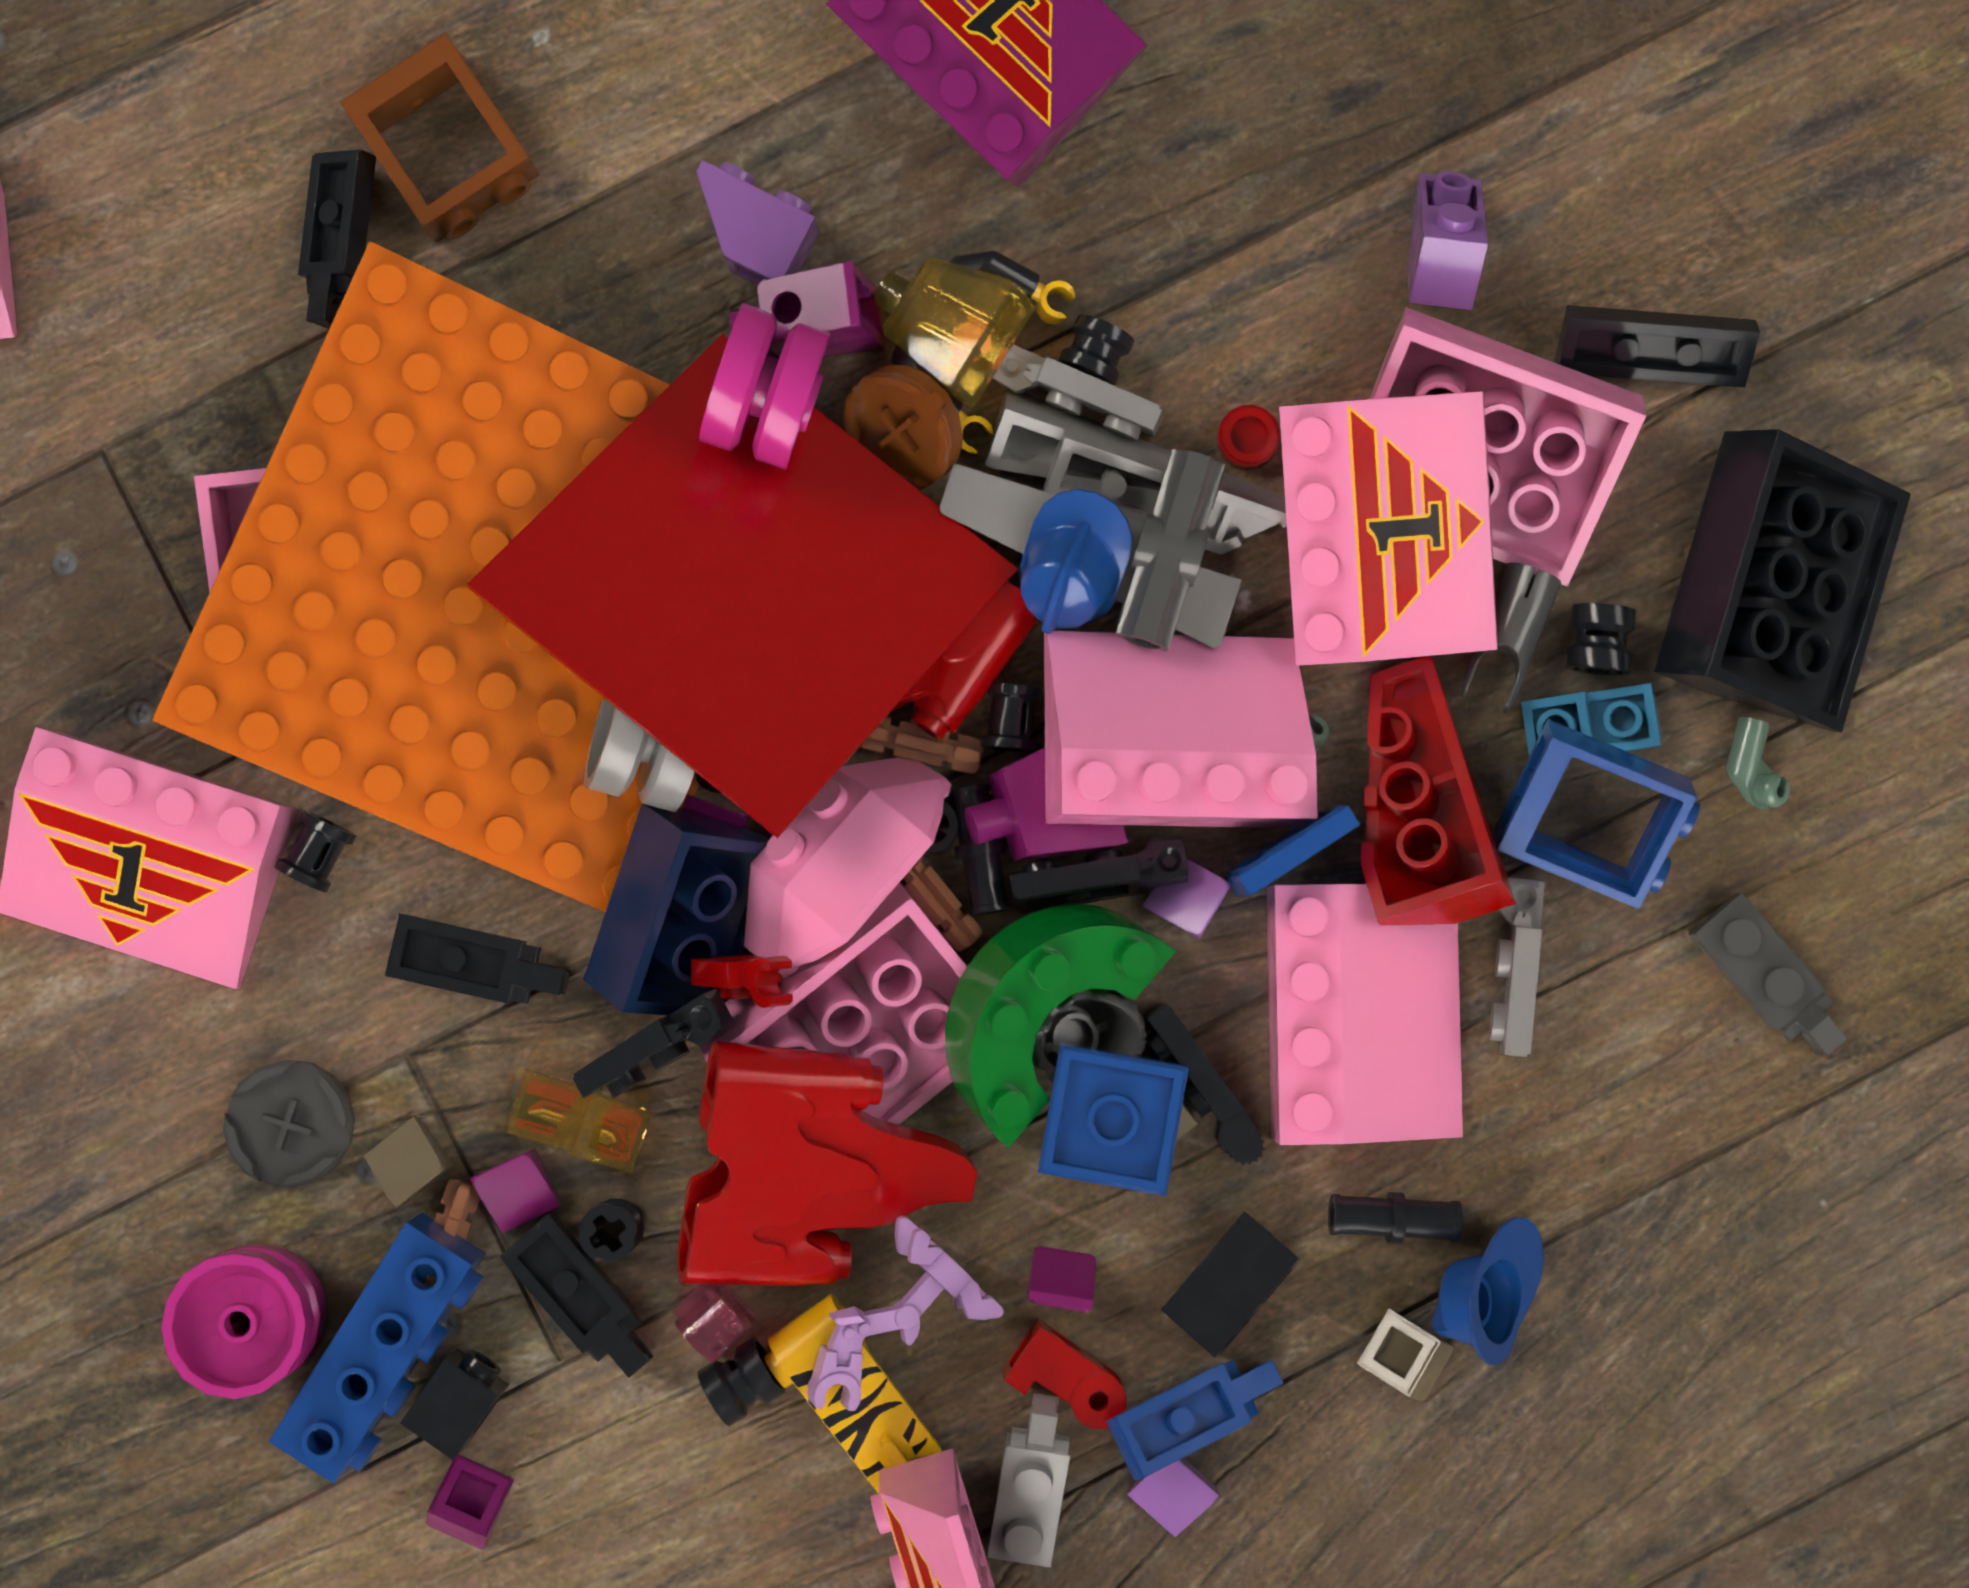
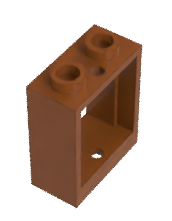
M446 33L340 101L423 228L435 243L445 237L448 240H452L466 234L478 223V215L497 203L507 205L518 200L530 189V181L539 176L529 156ZM460 83L506 151V154L438 199L427 204L381 133L455 84Z

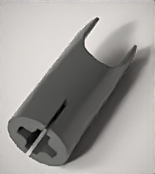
M1515 562L1507 563L1495 594L1498 649L1473 652L1462 685V697L1465 698L1479 661L1491 652L1503 653L1513 661L1516 676L1503 709L1504 713L1510 709L1520 692L1561 586V580L1538 569L1525 598L1535 567Z

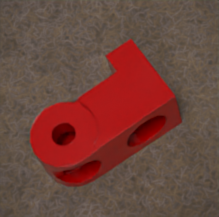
M1039 1318L1033 1323L1002 1369L1004 1381L1013 1388L1026 1395L1035 1381L1068 1402L1075 1417L1082 1425L1091 1429L1109 1428L1106 1420L1124 1412L1127 1407V1395L1119 1376L1106 1364Z

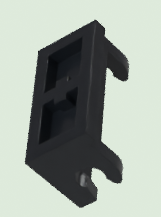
M1244 1211L1162 1307L1161 1311L1214 1358L1219 1357L1301 1259Z

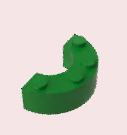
M1070 904L1045 908L1024 916L1002 929L979 950L969 963L957 984L948 1009L945 1026L946 1059L955 1088L964 1103L997 1139L1009 1148L1050 1100L1036 1080L1032 1061L1036 1034L1048 1014L1069 996L1089 989L1116 990L1135 1001L1176 951L1129 917L1111 909L1095 905Z

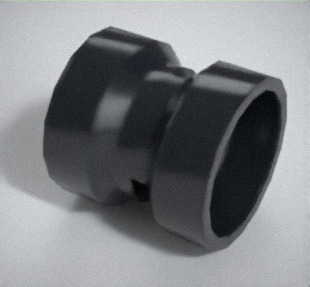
M1578 603L1572 605L1570 625L1576 630L1575 644L1567 651L1566 668L1575 672L1599 675L1630 674L1632 654L1626 648L1627 637L1635 630L1637 611L1626 606L1604 603Z
M755 1337L736 1347L733 1360L728 1359L725 1362L714 1360L697 1371L698 1379L707 1399L720 1419L729 1427L745 1418L749 1407L754 1405L756 1400L769 1403L785 1393V1388L777 1381L766 1364L764 1356L768 1353Z

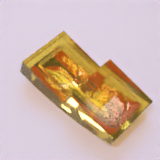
M525 1068L505 1125V1130L509 1134L567 1150L571 1156L632 1174L652 1112L600 1092L583 1098L576 1084Z

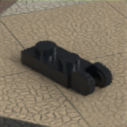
M1160 1002L1143 1015L1152 1027L1146 1032L1145 1040L1160 1061L1171 1062L1175 1060L1177 1064L1189 1066L1187 1076L1189 1080L1186 1082L1184 1095L1201 1118L1211 1111L1217 1118L1214 1137L1220 1146L1224 1148L1225 1153H1229L1230 1158H1234L1236 1163L1238 1161L1241 1162L1242 1165L1244 1163L1251 1165L1253 1161L1258 1162L1257 1159L1260 1156L1262 1157L1261 1153L1265 1150L1263 1147L1265 1141L1261 1140L1262 1135L1256 1133L1257 1128L1173 1009L1166 1003Z

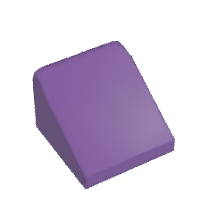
M1187 859L1188 882L1152 888L1142 907L1194 938L1199 939L1225 897L1231 883Z
M1184 1458L1141 1480H1137L1127 1491V1495L1174 1537L1208 1509L1220 1496L1217 1487Z

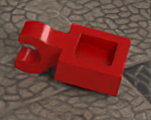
M748 954L691 959V984L718 988L722 999L752 998L762 1008L789 1005L793 1002V994L780 991L778 984L782 983V974L778 971L780 969L792 968V960L787 956L763 957Z

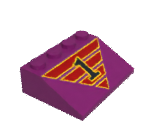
M829 0L826 3L839 18L1006 180L1018 187L1023 184L1148 46L1102 0Z

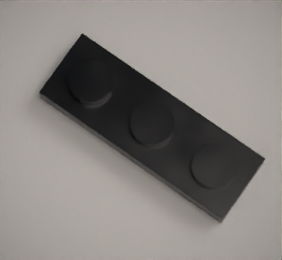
M1567 305L1555 363L1590 376L1745 388L1760 330L1757 321L1752 319Z

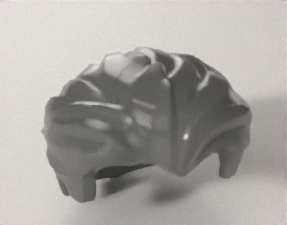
M1089 989L1069 996L1048 1014L1036 1034L1032 1056L1033 1065L1039 1069H1044L1048 1074V1079L1053 1084L1061 1043L1141 1057L1147 1036L1144 1018L1138 1012L1137 1005L1116 990Z

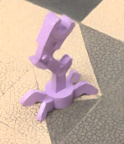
M899 1216L895 1223L897 1252L908 1256L910 1263L919 1264L926 1272L901 1301L893 1306L862 1311L852 1306L829 1314L837 1324L828 1344L820 1346L814 1370L808 1382V1399L816 1408H823L826 1401L825 1396L829 1388L836 1384H842L843 1391L840 1403L848 1411H855L860 1404L862 1395V1341L864 1338L900 1329L902 1341L908 1346L912 1345L918 1337L920 1330V1316L944 1289L953 1297L954 1307L956 1309H963L968 1319L988 1320L1000 1318L1004 1313V1309L990 1295H986L969 1274L947 1253L930 1240L931 1237L925 1231L918 1228L907 1217Z

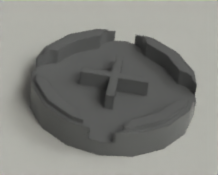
M285 1060L259 1067L239 1082L231 1096L233 1098L229 1103L228 1113H225L223 1132L228 1151L241 1170L257 1181H263L268 1185H275V1187L290 1189L318 1181L336 1168L352 1144L355 1115L349 1094L337 1078L314 1063Z

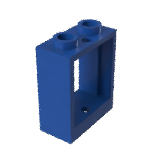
M1548 719L1494 828L1497 851L1640 909L1648 892L1657 893L1663 886L1671 866V859L1667 855L1677 836L1685 838L1692 830L1698 817L1700 803L1696 802L1697 795L1690 777ZM1572 756L1663 794L1626 868L1536 831Z

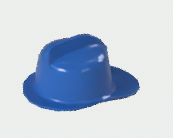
M1084 489L1059 492L1043 504L1033 522L1020 564V592L1026 608L1035 618L1042 621V632L1050 634L1056 628H1076L1083 624L1094 623L1106 616L1116 601L1131 557L1133 537L1128 519L1115 502L1098 492Z
M1525 1217L1511 1218L1500 1226L1484 1254L1456 1260L1446 1268L1441 1279L1439 1299L1432 1320L1433 1330L1442 1337L1455 1339L1460 1343L1474 1346L1479 1358L1488 1365L1501 1364L1510 1355L1518 1329L1535 1297L1541 1280L1544 1260L1543 1245L1539 1231L1534 1223Z

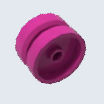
M743 303L733 324L714 380L700 429L699 441L732 451L740 444L751 415L760 418L752 444L755 460L786 470L799 432H806L824 375L819 374V370L831 333L799 322L790 329L780 358L772 357L770 353L778 326L775 314Z
M254 1243L232 1248L219 1255L205 1259L181 1276L167 1298L161 1326L166 1354L182 1379L207 1395L238 1399L263 1393L309 1362L324 1338L328 1307L323 1284L308 1262L285 1247Z

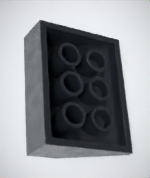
M1780 429L1724 431L1654 672L1705 693L1832 732L1842 733L1911 493Z

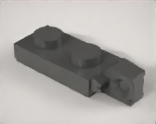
M1735 893L1689 933L1690 938L1770 1030L1779 1031L1790 1041L1800 1034L1816 1054L1822 1052L1829 1055L1847 1039L1829 1015L1824 1012L1833 1004V1001L1824 992L1826 989L1742 893Z

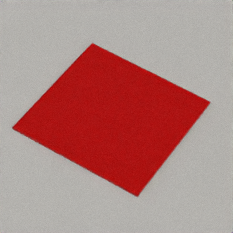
M722 334L467 584V588L776 838H779L1015 574L1018 568L963 524L943 515L940 512L939 505L815 407L813 408L806 432H799L786 470L755 460L752 444L760 418L751 415L740 444L732 451L700 442L699 434L728 341V338Z

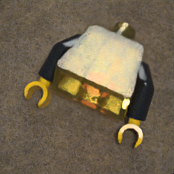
M996 251L957 255L949 262L935 257L928 258L923 261L911 282L895 273L888 274L880 282L875 295L876 305L891 313L883 326V334L895 345L891 358L892 364L908 365L930 375L950 396L960 416L962 433L967 424L974 422L981 424L993 436L992 425L988 420L976 415L968 417L961 410L963 404L971 409L975 407L1035 309L1039 317L1048 324L1056 325L1065 321L1067 317L1063 313L1053 310L1048 305V295L1057 294L1070 302L1075 299L1074 289L1069 283L1057 280L1044 285L1039 282V274ZM1029 299L1036 301V307ZM964 440L962 441V450L968 453H978L972 446L966 444Z

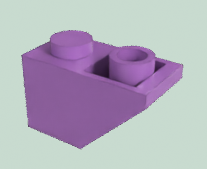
M702 160L697 169V175L729 271L756 285L762 280L798 273L819 234L816 219L809 214L812 208L802 199L786 191L778 190L776 196H773L753 186L756 182L755 178L731 163L722 162L720 168Z
M1452 171L1441 172L1437 175L1419 173L1407 267L1409 303L1472 310L1488 247L1481 180L1470 179L1464 174Z

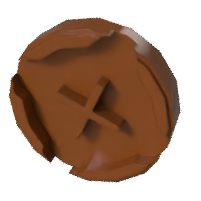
M886 365L863 377L846 397L842 418L845 432L918 490L924 489L942 479L952 469L953 463L958 461L963 441L960 416L948 393L930 375L908 365Z

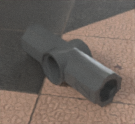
M1172 449L1153 513L1152 515L1147 514L1131 565V569H1134L1135 572L1129 591L1126 592L1117 622L1118 627L1115 636L1131 644L1166 652L1169 650L1188 586L1193 587L1209 537V532L1205 531L1223 478L1222 473L1225 465L1217 462L1211 456L1191 450Z

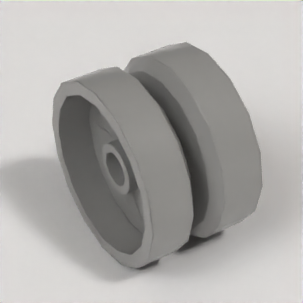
M603 698L588 752L584 787L619 797L629 788L639 767L637 792L640 802L676 812L683 803L695 771Z

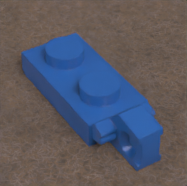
M1234 1360L1226 1364L1214 1365L1106 1420L1134 1481H1137L1251 1423V1418L1259 1414L1253 1399L1284 1384L1273 1360L1264 1364L1261 1363L1242 1373L1239 1372Z

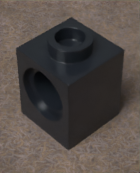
M457 1348L443 1360L400 1424L454 1460L467 1447L510 1384L498 1377L501 1369L490 1358L472 1349L465 1354Z

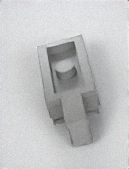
M1004 341L990 373L992 380L1016 395L1031 389H1043L1049 392L1045 402L1062 411L1080 416L1084 407L1105 416L1104 428L1130 440L1137 441L1141 432L1155 438L1163 420L1161 405L1049 357L1043 358Z
M1508 878L1516 904L1498 910L1508 922L1511 930L1510 940L1499 939L1495 977L1506 978L1504 1003L1493 1002L1489 1040L1500 1041L1499 1054L1527 1057V1054H1531L1542 940L1541 919L1545 882Z
M1033 1393L1028 1428L1012 1426L1011 1433L1007 1432L987 1558L1051 1568L1071 1452L1070 1435L1056 1433L1059 1397Z

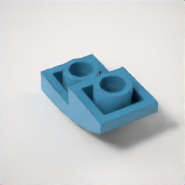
M1653 683L1521 702L1529 756L1548 719L1624 751L1663 746Z

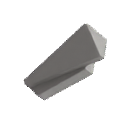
M1006 389L984 466L1047 478L1044 484V491L1054 495L1073 489L1098 492L1115 502L1126 517L1145 522L1147 514L1152 515L1171 451L1140 438L1137 441L1130 440L1104 428L1100 422L1082 415L1075 416L1027 393L1016 395ZM1223 472L1213 509H1211L1205 531L1209 532L1205 549L1222 555L1241 547L1245 538L1277 524L1282 528L1287 527L1285 496Z
M953 463L940 504V512L1023 554L1037 514L1043 504L1055 495ZM1128 517L1126 518L1128 519L1133 541L1131 557L1116 598L1121 603L1124 602L1126 592L1129 591L1135 572L1134 569H1131V565L1144 526V522ZM1199 567L1193 587L1188 586L1175 630L1212 648L1219 647L1223 642L1242 580Z

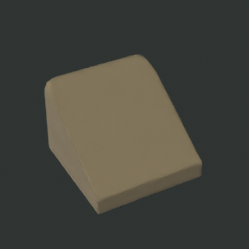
M416 1115L364 1155L385 1195L396 1209L408 1203L454 1166L453 1162Z
M1388 1309L1357 1364L1408 1397L1423 1402L1451 1356L1454 1347L1395 1311Z

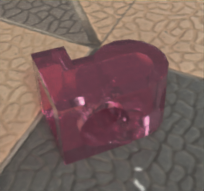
M699 1284L673 1310V1313L678 1317L675 1321L677 1329L711 1363H715L755 1323L759 1316L730 1285Z

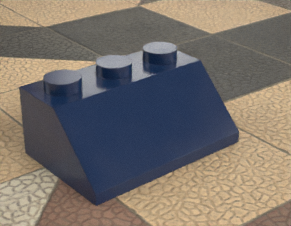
M642 803L583 980L621 1012L665 1016L672 1014L701 994L716 989L714 987L691 984V959L749 953V950L744 947L750 864L766 847L770 838L695 810L678 808L676 812Z

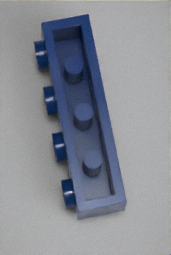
M423 1212L406 1222L268 1442L333 1484L351 1467L361 1472L382 1440L373 1432L386 1413L395 1418L412 1394L416 1384L407 1378L419 1359L428 1364L446 1340L450 1330L441 1324L453 1305L463 1309L480 1286L484 1276L475 1270L486 1253L456 1234L454 1237L445 1232L442 1225L436 1223L434 1219ZM428 1275L437 1278L435 1285L425 1284Z

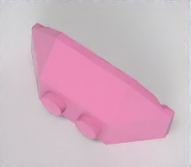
M899 757L842 766L781 836L776 838L773 835L766 847L751 862L744 947L756 956H787L792 960V968L780 969L778 971L785 979L797 972L799 965L816 961L847 943L934 843L943 815L944 798L949 796L952 784L945 777L923 763Z

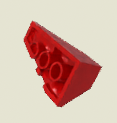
M1422 656L1371 674L1367 746L1370 749L1368 786L1364 787L1366 826L1365 842L1361 843L1360 864L1377 922L1380 925L1457 924L1515 905L1516 901L1500 851H1497L1495 836L1433 657Z

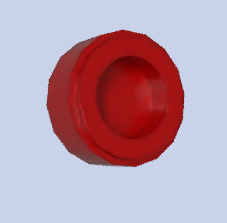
M1253 404L1238 406L1229 411L1219 425L1216 435L1217 449L1222 458L1232 467L1242 470L1257 469L1267 464L1276 453L1280 442L1279 425L1274 416L1265 408Z

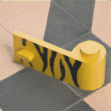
M829 1294L768 1337V1344L772 1351L765 1355L764 1359L774 1377L784 1388L789 1387L791 1384L796 1386L879 1494V1470L939 1453L942 1449L869 1352L865 1339L862 1341V1395L855 1411H848L840 1403L843 1391L842 1384H836L829 1388L825 1396L826 1401L823 1408H816L809 1401L807 1387L814 1370L820 1346L828 1344L837 1324L829 1314L845 1309L833 1294Z

